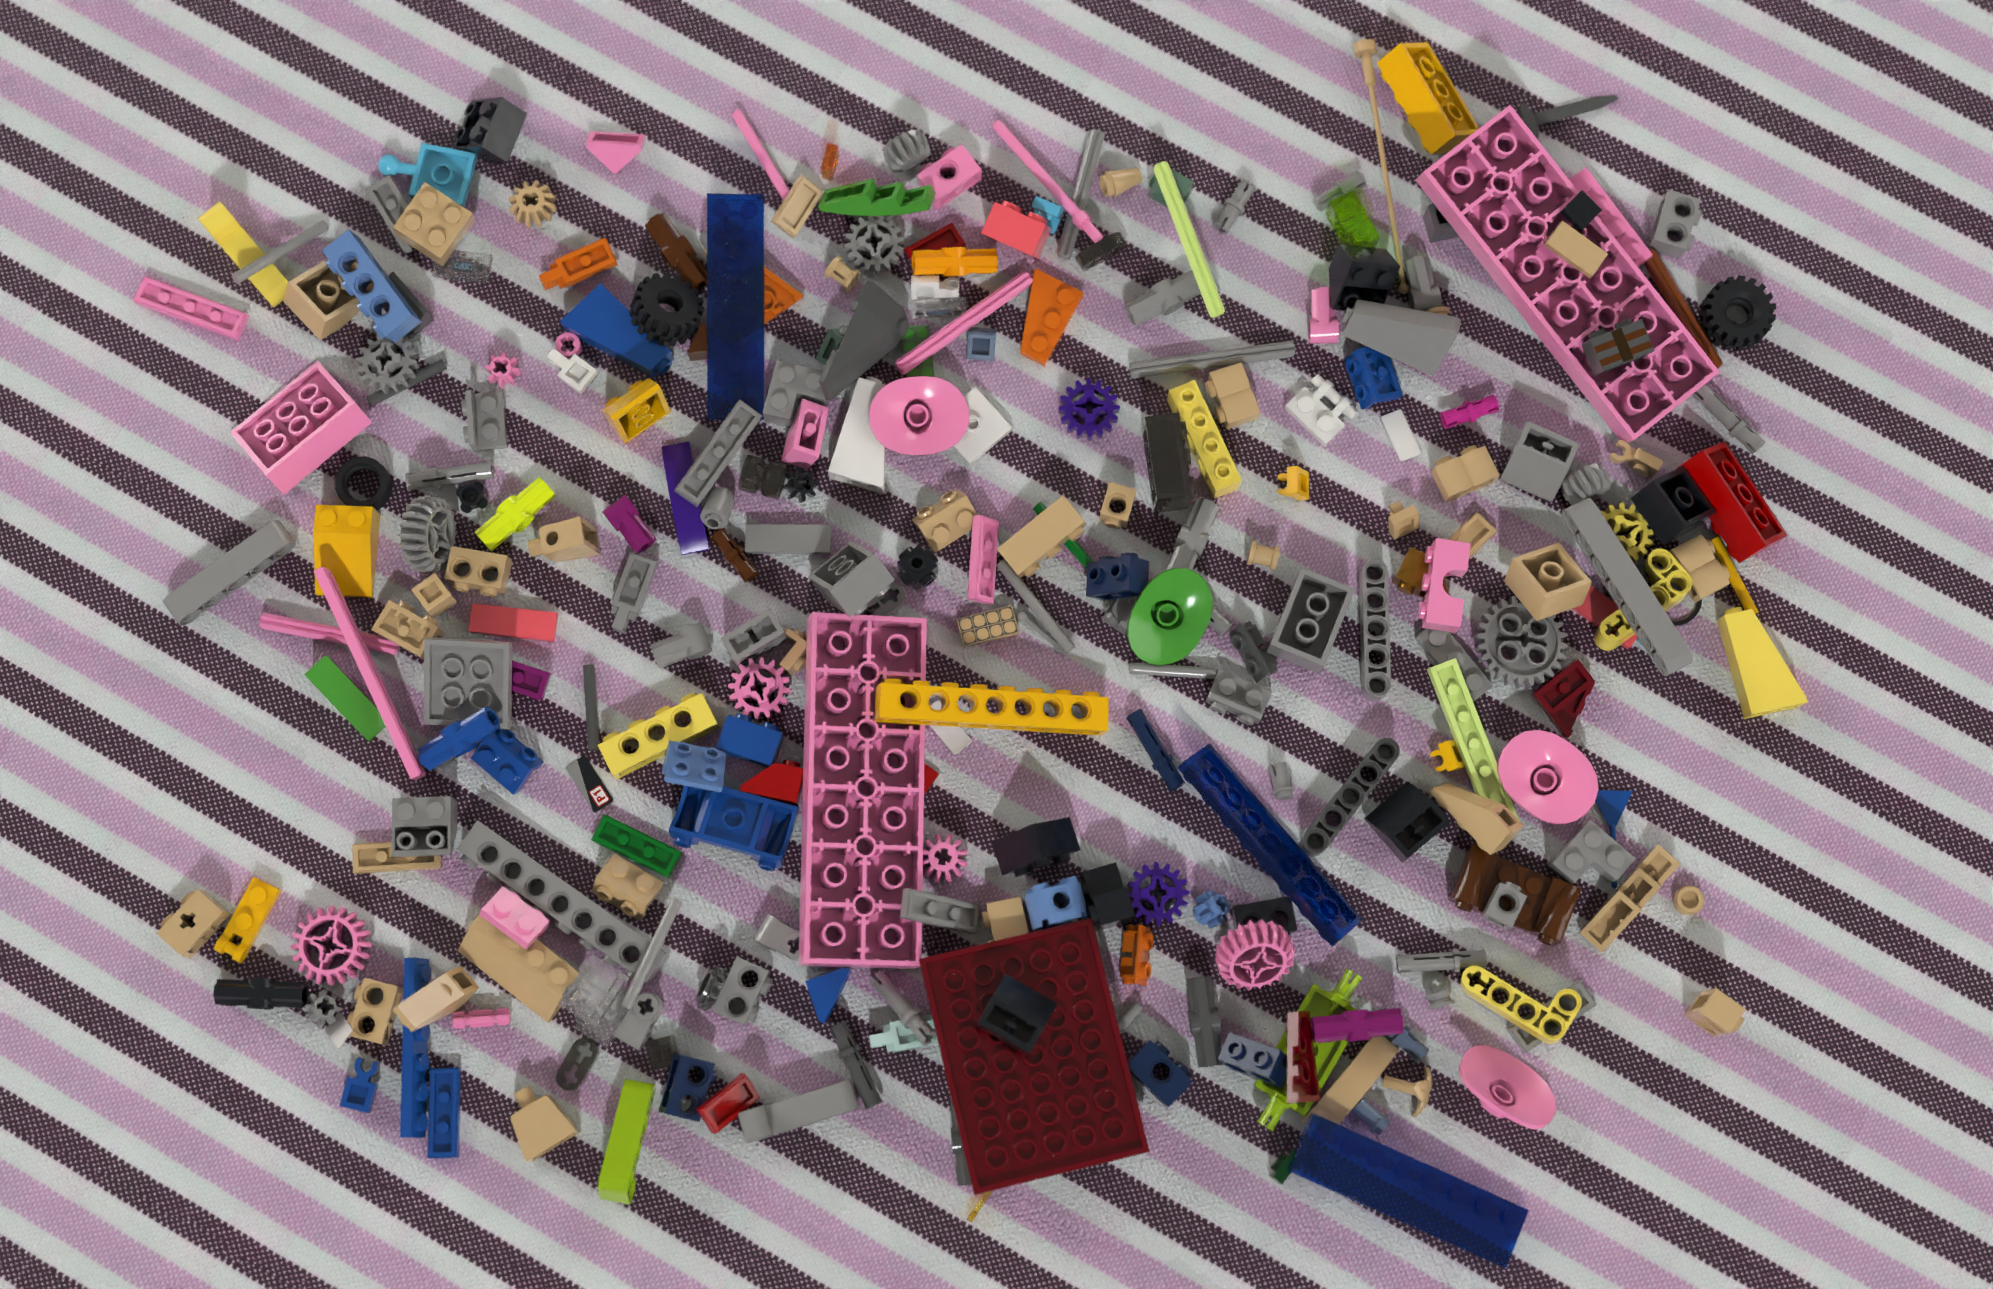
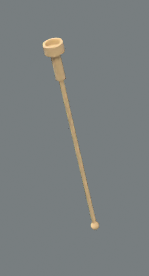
M1364 39L1354 43L1355 57L1361 58L1365 86L1369 87L1396 260L1400 265L1398 271L1400 285L1398 290L1401 294H1407L1410 289L1405 281L1374 89L1376 78L1372 56L1377 53L1376 43L1373 39Z

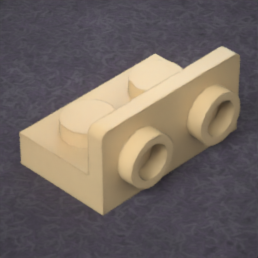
M389 600L371 630L423 659L424 639L427 637L436 638V636L441 638L443 634L442 630L437 627L439 622L426 614L422 618L413 613L415 609L403 601H399L396 604Z

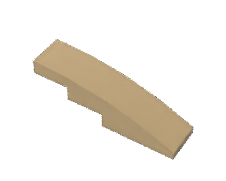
M1657 844L1579 933L1600 952H1603L1642 910L1641 908L1661 888V885L1681 863L1662 846Z

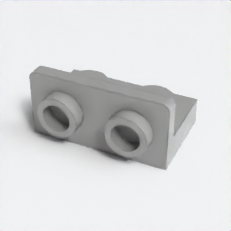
M465 390L466 399L461 401L462 412L464 416H467L468 426L463 427L465 443H469L474 451L508 448L504 393L498 391L474 394L472 390Z
M1219 669L1205 702L1211 704L1210 708L1216 712L1226 714V711L1237 715L1236 719L1247 725H1252L1253 722L1259 724L1272 691Z

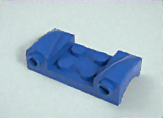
M684 786L676 814L669 827V834L671 838L675 839L674 844L680 847L690 848L691 845H698L699 842L753 856L754 861L758 862L759 868L773 872L775 868H782L799 812L796 806L724 786L722 792Z

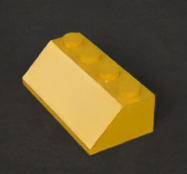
M1428 42L1400 43L1377 62L1381 70V77L1390 85L1396 102L1403 107L1408 116L1409 124L1418 132L1422 139L1421 144L1423 148L1431 155L1445 154L1451 151L1479 129Z

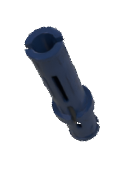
M1139 709L1126 717L1127 721L1151 758L1154 771L1159 772L1169 792L1183 786L1186 782L1173 763V756L1171 754L1168 755L1143 710Z

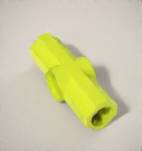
M538 477L517 496L512 495L504 500L497 508V513L474 533L492 552L514 532L519 533L527 528L533 521L534 515L552 501L556 495Z

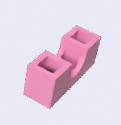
M1436 538L1431 546H1427L1425 563H1429L1428 574L1423 575L1421 590L1426 591L1425 601L1420 602L1418 619H1422L1421 628L1456 633L1461 628L1464 599L1449 596L1443 588V579L1447 576L1463 577L1468 571L1471 543Z

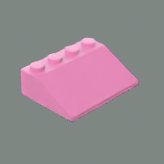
M317 361L230 433L268 479L285 495L372 422L320 362Z

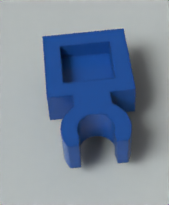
M358 1058L355 1062L357 1076L356 1078L347 1077L339 1106L371 1113L379 1085L372 1083L371 1078L378 1073L380 1064L373 1061L371 1069L366 1072L363 1069L364 1059Z

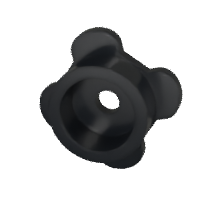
M474 482L457 489L456 495L462 503L460 506L462 512L470 513L472 509H484L488 505V500L483 495L484 486L482 483ZM471 495L475 496L473 500H470Z

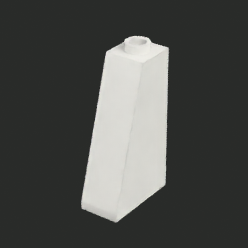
M859 377L828 469L830 479L884 494L886 447L875 438L870 428L868 412L875 394L885 385L882 384L881 380L874 377H866V379Z

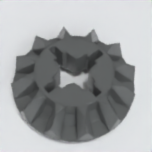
M717 965L714 969H710L707 972L696 996L698 1009L707 1011L714 1005L716 998L719 997V993L723 988L726 969Z

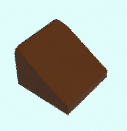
M705 324L700 325L688 349L687 354L690 361L706 360L712 357L710 333Z

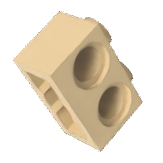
M451 546L444 579L449 585H452L451 589L468 592L470 588L480 590L479 593L482 595L496 597L497 593L506 594L512 561L507 555ZM463 565H469V573L466 576H458L459 568ZM490 570H498V576L495 580L486 581V574Z
M364 978L363 983H359L355 991L354 999L357 1000L355 1010L350 1012L347 1018V1022L353 1029L349 1036L388 1046L397 1015L392 1009L401 1002L404 988ZM376 989H381L384 994L383 1000L375 1005L371 1000L372 993ZM372 1017L375 1021V1027L372 1032L365 1033L363 1023L367 1018Z
M1717 988L1700 992L1685 1016L1715 1037L1730 1034L1731 1032L1735 1033L1744 1022V1018L1741 1016L1746 1009Z

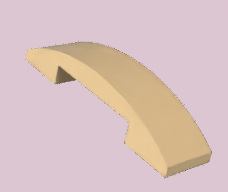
M1384 1036L1372 1037L1363 1045L1355 1058L1320 1098V1101L1315 1103L1301 1121L1325 1140L1369 1090L1399 1049Z

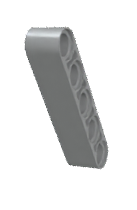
M279 520L272 521L164 598L163 603L180 626L187 625L288 554L295 547L296 543Z
M1371 559L1364 564L1358 577L1362 694L1367 700L1376 702L1383 699L1391 687L1389 586L1386 564L1379 559ZM1366 570H1377L1380 574V579H1370L1367 576ZM1371 596L1378 598L1381 607L1372 608L1369 606L1367 598ZM1371 624L1379 626L1382 632L1381 635H1371L1368 631V626ZM1369 653H1378L1382 657V663L1378 665L1371 663L1368 657ZM1373 680L1380 682L1383 691L1381 693L1373 692L1369 687V682Z

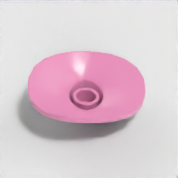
M928 376L906 377L888 383L875 394L868 412L870 428L875 438L886 448L907 455H927L949 449L956 445L966 434L970 421L969 407L959 389L946 380Z
M1542 730L1525 731L1509 741L1503 748L1498 760L1499 780L1506 793L1522 809L1539 820L1563 825L1575 822L1586 815L1595 803L1599 789L1597 775L1592 764L1574 745L1554 733Z
M1487 1045L1474 1046L1465 1052L1459 1063L1460 1077L1465 1086L1480 1099V1104L1487 1112L1498 1118L1506 1117L1519 1125L1535 1130L1544 1128L1551 1122L1556 1111L1555 1096L1550 1086L1532 1068L1511 1054Z

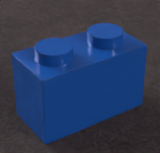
M736 713L735 717L727 715L716 746L718 750L726 751L727 755L766 768L776 763L784 740V735L782 732H779L780 728L767 722H763V725L760 726L751 723V717Z

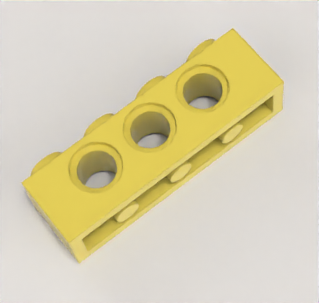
M1192 380L1169 390L1167 402L1212 498L1216 499L1239 489L1242 479L1196 381Z
M695 692L688 694L680 700V704L672 708L669 705L662 707L654 713V717L646 721L644 719L636 720L628 726V730L620 734L613 732L602 739L603 742L598 744V747L612 776L617 780L665 756L669 740L689 744L719 729L720 727L702 693L697 695ZM683 714L691 716V722L688 726H677L679 716ZM655 728H664L665 735L662 739L657 741L651 739V732ZM629 741H638L639 748L635 753L628 754L625 752V745Z

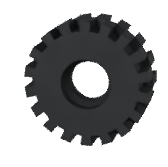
M655 273L651 279L647 276L643 279V282L638 284L630 304L629 317H633L631 320L633 327L639 326L637 332L640 335L643 333L647 334V340L652 342L654 338L658 340V345H664L666 341L669 343V346H675L677 341L680 345L684 344L687 339L690 340L694 333H696L704 313V307L702 306L704 300L703 297H698L700 292L697 288L691 289V282L688 280L685 283L681 282L682 277L678 275L675 276V279L670 278V273H664L663 277H660L659 273ZM658 304H668L672 306L677 312L666 311L662 309Z
M1739 275L1736 280L1731 276L1724 282L1721 280L1707 294L1700 306L1703 308L1699 312V318H1703V321L1700 323L1701 327L1708 329L1706 333L1708 339L1712 336L1716 339L1713 344L1719 346L1721 343H1724L1725 350L1730 351L1733 347H1736V351H1742L1746 346L1747 349L1753 347L1770 331L1773 326L1771 324L1776 318V314H1772L1776 310V303L1770 304L1773 295L1771 292L1768 294L1763 292L1767 288L1763 283L1758 287L1755 285L1757 280L1752 277L1746 282L1745 276ZM1731 305L1742 307L1747 313L1746 321L1742 324L1732 322L1726 314L1727 308Z

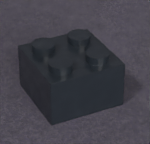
M1684 466L1651 481L1630 498L1637 511L1644 517L1654 535L1663 545L1694 530L1716 513L1714 507Z

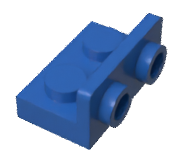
M1362 347L1344 359L1347 373L1355 390V396L1362 410L1368 409L1375 403L1397 400L1403 396L1389 356L1369 347Z

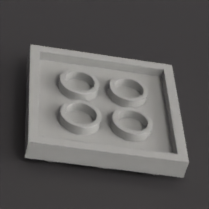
M425 638L424 724L449 726L457 721L465 720L482 708L489 706L491 710L497 713L500 719V729L511 728L512 642Z

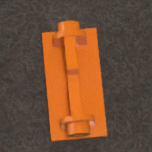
M1127 925L1126 930L1123 931L1122 951L1132 952V958L1121 957L1120 978H1122V984L1147 986V979L1151 976L1149 950L1152 949L1154 942L1153 934L1149 927L1144 925Z

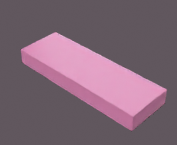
M983 515L973 516L967 599L989 605L994 604L999 521Z

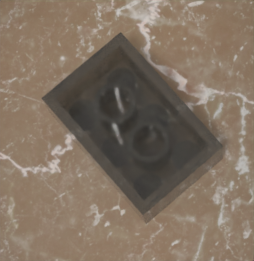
M1179 412L1147 416L1144 419L1142 437L1153 512L1161 513L1187 509L1189 501L1193 500L1195 481L1193 476H1188L1191 455L1189 448L1184 449L1185 438H1187L1185 421H1180Z

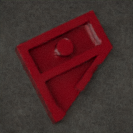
M1574 659L1531 694L1564 738L1571 736L1573 732L1571 729L1577 716L1581 715L1585 706V699L1591 693L1595 680L1580 660Z

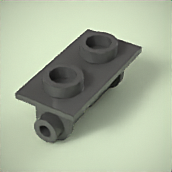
M1251 621L1244 624L1240 623L1229 633L1234 648L1241 655L1248 673L1253 676L1256 683L1260 682L1267 675L1270 676L1278 671L1276 667L1278 665L1273 655L1267 653L1268 647L1261 651L1258 648L1265 641L1258 631L1256 624L1252 625Z

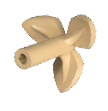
M1423 1067L1425 1079L1416 1083L1386 1075L1383 1079L1382 1087L1417 1097L1419 1103L1411 1115L1413 1117H1417L1425 1109L1429 1100V1093L1432 1088V1074L1428 1067Z

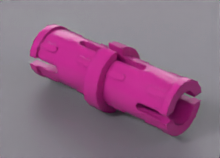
M1494 394L1472 402L1468 400L1463 402L1461 406L1440 412V419L1445 429L1465 422L1473 423L1476 422L1477 418L1499 412V404Z

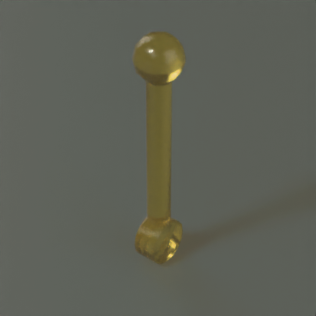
M993 1191L983 1194L968 1216L967 1220L972 1223Z

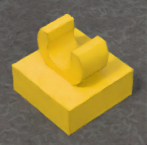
M1299 466L1287 467V474L1281 473L1277 476V479L1287 481V487L1277 490L1278 494L1284 497L1291 496L1298 501L1309 500L1308 471Z
M1454 740L1438 744L1439 750H1434L1430 753L1431 757L1440 755L1443 758V764L1435 768L1437 772L1446 770L1448 772L1458 771L1465 768Z

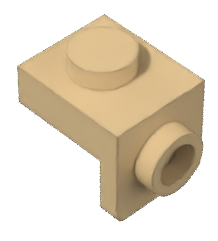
M786 628V636L794 643V646L779 665L784 668L788 675L792 676L795 671L799 673L806 665L807 636L798 629H795L793 632Z

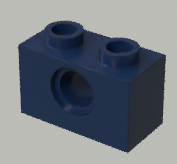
M1149 1040L1128 1062L1129 1070L1166 1108H1169L1193 1082L1189 1078L1192 1073L1180 1061L1177 1064L1167 1057L1170 1051L1157 1040L1154 1044ZM1159 1063L1164 1064L1169 1071L1168 1077L1162 1081L1157 1080L1152 1073L1153 1067Z

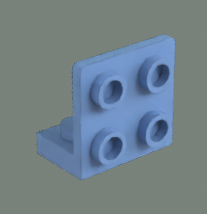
M669 740L662 767L664 781L722 792L726 751Z

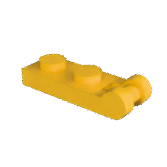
M253 877L223 934L216 941L214 951L220 954L227 953L232 956V960L242 963L247 957L282 890ZM235 935L243 938L239 945L232 943Z

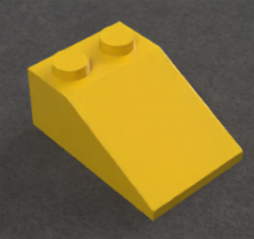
M649 378L645 381L635 382L628 389L629 392L621 397L612 398L606 403V408L602 410L608 422L625 444L671 413L661 387Z
M316 504L313 529L314 570L320 567L331 570L343 597L373 598L380 514L374 507ZM315 576V595L325 596Z

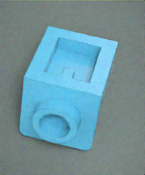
M1035 196L1032 207L1035 208L1033 213L1047 219L1046 225L1052 228L1050 233L1055 234L1065 209Z

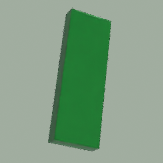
M605 814L591 841L670 879L683 854L681 851Z

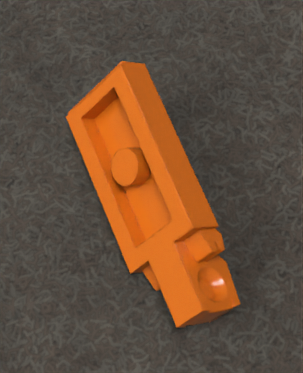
M603 238L555 259V263L550 265L551 270L540 274L539 279L545 290L558 285L561 289L615 267L618 263L607 239Z

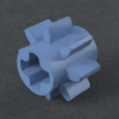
M1213 890L1195 898L1197 905L1193 907V915L1199 924H1207L1209 929L1227 921L1225 914L1229 912V904L1223 895L1219 893L1214 894Z

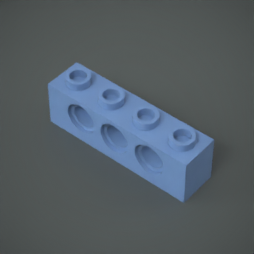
M348 229L322 250L328 258L325 261L327 266L334 274H340L344 280L341 282L343 288L351 296L355 295L360 301L357 304L358 308L366 317L371 316L375 322L373 328L382 339L387 337L396 343L422 322L359 236ZM358 261L357 268L350 272L351 265ZM370 283H374L372 291L366 293L367 286ZM389 304V311L382 315L383 307Z

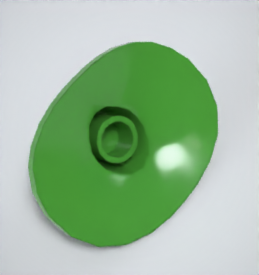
M1172 568L1161 572L1149 581L1137 598L1128 619V641L1130 648L1138 658L1149 664H1171L1187 656L1196 647L1212 615L1213 600L1206 581L1198 573L1188 568Z

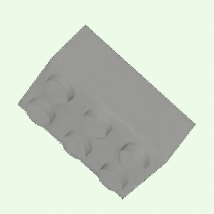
M850 541L808 576L827 602L849 617L862 613L868 607L867 603L875 596L880 597L890 589V584L895 580L873 552L853 541Z
M1301 567L1267 653L1320 674L1326 664L1355 588Z

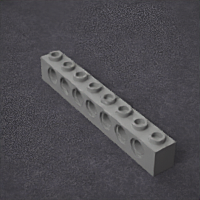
M477 820L457 847V850L463 853L460 859L474 869L479 864L487 870L484 874L485 877L497 885L503 881L510 886L509 891L517 893L522 900L527 898L534 903L533 909L540 910L545 917L548 914L557 920L554 925L568 935L571 931L581 937L578 942L590 951H593L595 947L604 953L602 959L614 968L619 964L628 970L626 976L633 980L650 941ZM496 848L498 851L496 860L490 863L486 862L485 853L487 850ZM519 864L521 866L520 876L516 879H510L508 876L509 868ZM537 881H543L545 884L544 892L541 895L534 896L531 891L532 885ZM566 897L569 902L568 908L564 912H557L555 910L556 901L559 898ZM584 914H590L592 916L591 926L587 929H580L578 925L579 918ZM609 930L614 931L616 934L615 942L610 946H604L602 943L603 934ZM631 947H637L640 951L638 960L633 963L627 962L625 958L627 950ZM661 949L645 980L649 985L670 957Z

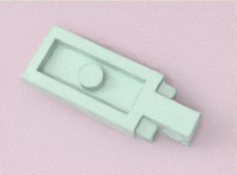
M932 1015L923 1016L935 1030ZM901 1020L884 1025V1033L869 1035L871 1048L886 1046L887 1052H900L938 1044L937 1037L933 1039L931 1036H928L932 1042L925 1046L922 1045L910 1028L906 1029L901 1024Z

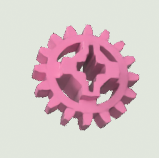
M764 657L760 658L759 664H755L752 658L749 659L748 667L739 664L741 673H732L731 676L736 682L728 684V688L735 691V693L729 696L730 700H738L734 706L735 709L739 711L744 708L743 715L748 717L751 713H754L756 721H759L761 714H765L768 720L771 719L770 712L773 710L780 714L779 705H788L784 695L791 694V689L785 687V685L790 683L789 677H781L785 673L784 668L781 667L775 670L776 662L772 660L766 665ZM760 671L768 672L775 678H766L760 674ZM750 675L747 685L742 686L744 679ZM756 678L765 687L763 688L764 700L755 691L757 689ZM778 691L777 697L770 703L769 700L772 694ZM745 700H753L757 702L760 707L751 706L747 704Z

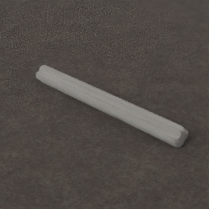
M1284 341L1136 361L1129 364V372L1131 378H1141L1230 366L1240 362L1245 364L1289 358L1294 356L1295 346L1293 341Z

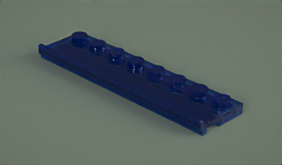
M1310 1113L1297 1145L1298 1149L1294 1159L1288 1167V1172L1502 1268H1508L1507 1265L1528 1214V1209L1319 1115Z

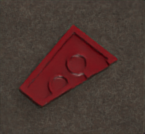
M1310 1011L1288 1012L1286 1021L1287 1104L1320 1101Z

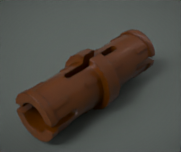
M725 528L719 529L711 536L710 539L725 556V562L735 568L745 583L758 575L759 570L747 558L745 549L737 545Z

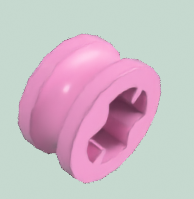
M566 332L557 337L555 348L568 360L574 354L580 356L582 345L575 334ZM566 341L569 344L570 341H574V350L571 352L569 349H567V352H564L563 343Z

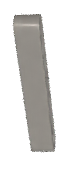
M1586 498L1562 511V518L1566 527L1660 673L1668 676L1693 663V656L1689 647L1594 501Z

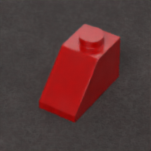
M783 760V764L774 763L741 784L739 791L799 806L803 788V768H800V763L790 760Z

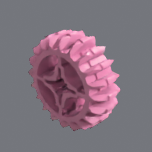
M329 906L327 914L324 909L318 908L317 918L313 914H307L308 925L303 922L298 923L299 928L303 929V932L301 934L293 933V937L299 939V944H292L291 949L297 950L299 953L294 955L292 959L295 962L303 961L297 969L300 972L308 970L305 978L312 980L316 976L317 984L322 985L326 980L329 986H334L336 977L341 984H345L347 981L346 973L351 978H356L357 974L354 968L364 970L365 965L360 960L361 958L370 959L371 955L365 953L364 948H371L372 943L364 941V939L369 937L371 933L368 930L360 931L366 923L363 920L355 922L358 914L351 912L347 916L346 908L341 907L337 912L336 907ZM334 922L333 927H329L324 936H314L322 926ZM344 925L351 932L353 947L347 946L344 943L343 937L345 932L342 931ZM320 942H333L337 946L342 947L343 950H331L326 948L327 946L320 944ZM311 945L319 949L320 956L318 960L321 961L320 966L314 962L311 956ZM339 956H350L344 964L329 970L331 964L334 965Z
M1262 919L1258 923H1253L1249 920L1247 925L1242 926L1238 923V929H1228V936L1221 937L1220 944L1216 945L1215 961L1219 974L1227 981L1228 985L1234 984L1237 989L1246 987L1248 991L1252 987H1257L1260 990L1266 984L1272 987L1274 980L1282 981V974H1289V968L1294 965L1295 948L1291 936L1283 929L1282 925H1275L1273 920L1267 924Z

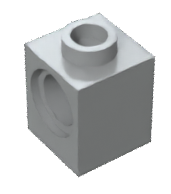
M1511 882L1499 883L1495 885L1480 917L1508 930L1513 927L1527 896L1521 893L1522 889ZM1501 896L1510 899L1512 904L1510 911H1504L1499 907L1498 901Z

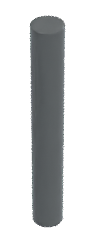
M442 359L414 372L416 378L407 379L408 387H405L403 384L398 385L399 392L396 393L393 388H389L388 393L384 394L380 389L366 396V399L372 407L446 370L447 367Z
M588 664L583 665L588 751H598L600 749L598 747L599 729L594 665Z

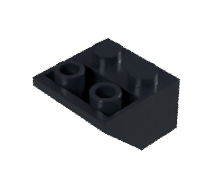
M503 97L472 100L466 107L465 119L455 134L456 141L452 149L476 153L477 159L492 164L508 163L527 113Z
M1338 244L1329 266L1330 307L1332 310L1345 311L1347 307L1352 309L1356 300L1385 304L1400 265L1387 249Z
M1408 781L1364 818L1402 863L1451 822L1430 797Z
M1005 974L977 1022L976 1027L1024 1055L1029 1056L1055 1010L1057 1003Z

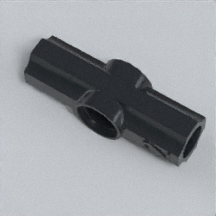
M249 978V980L217 979L213 993L216 1005L246 1006V1008L274 1009V1007L302 1008L307 1004V996H309L308 983L276 981V979Z

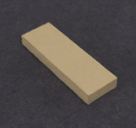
M392 842L352 844L354 874L442 869V855L392 857Z

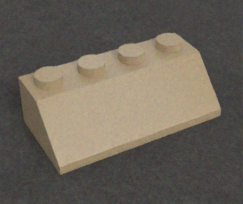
M480 915L470 925L458 949L459 953L547 1023L552 1020L586 977L538 938L526 950Z

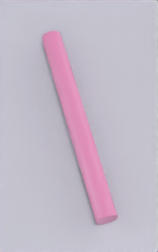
M741 109L734 111L732 117L784 201L790 191Z

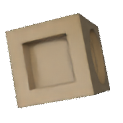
M1109 482L1099 520L1103 521L1104 525L1109 528L1120 529V526L1126 528L1137 489ZM1114 502H1119L1124 506L1125 510L1121 513H1114L1109 506Z
M436 573L411 589L425 610L434 619L458 603Z

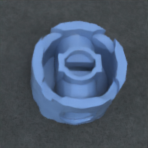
M1076 876L1059 880L1060 883L1054 884L1053 887H1050L1049 882L1034 885L1032 889L1026 890L1024 898L1032 931L1069 924L1075 918L1081 921L1089 917L1081 883L1077 881ZM1053 900L1058 903L1059 908L1054 905Z

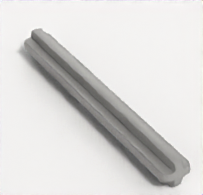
M1096 129L1090 131L1072 196V201L1080 210H1085L1105 136L1103 131ZM1069 213L1067 214L1057 250V256L1064 259L1072 257L1079 229L1072 222V217Z

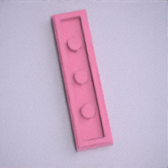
M144 276L133 300L140 306L239 341L249 318V315L245 312Z

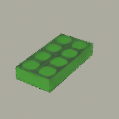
M929 325L908 328L906 335L902 336L904 354L930 337ZM930 356L906 373V376L935 377L933 357Z

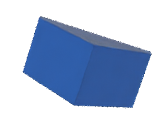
M844 967L805 981L819 1022L826 1025L851 974L850 969Z

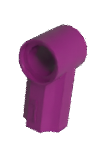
M623 495L602 511L617 532H621L637 554L650 548L657 540L639 517L640 513L626 495Z

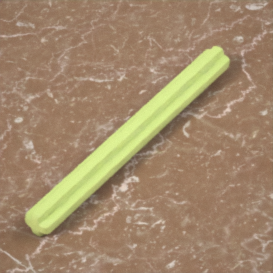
M1167 161L1154 165V173L1211 318L1224 314L1225 308Z

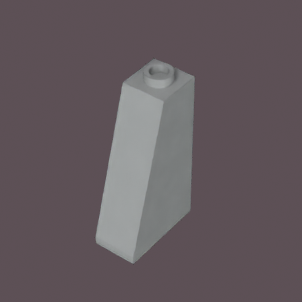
M1356 300L1352 309L1346 308L1340 322L1344 324L1343 336L1434 376L1459 333L1461 319L1449 315Z

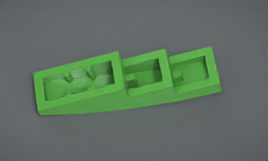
M869 179L825 190L818 208L820 211L844 215H903L930 210L936 193L932 185L906 190L903 182L877 187L874 179Z

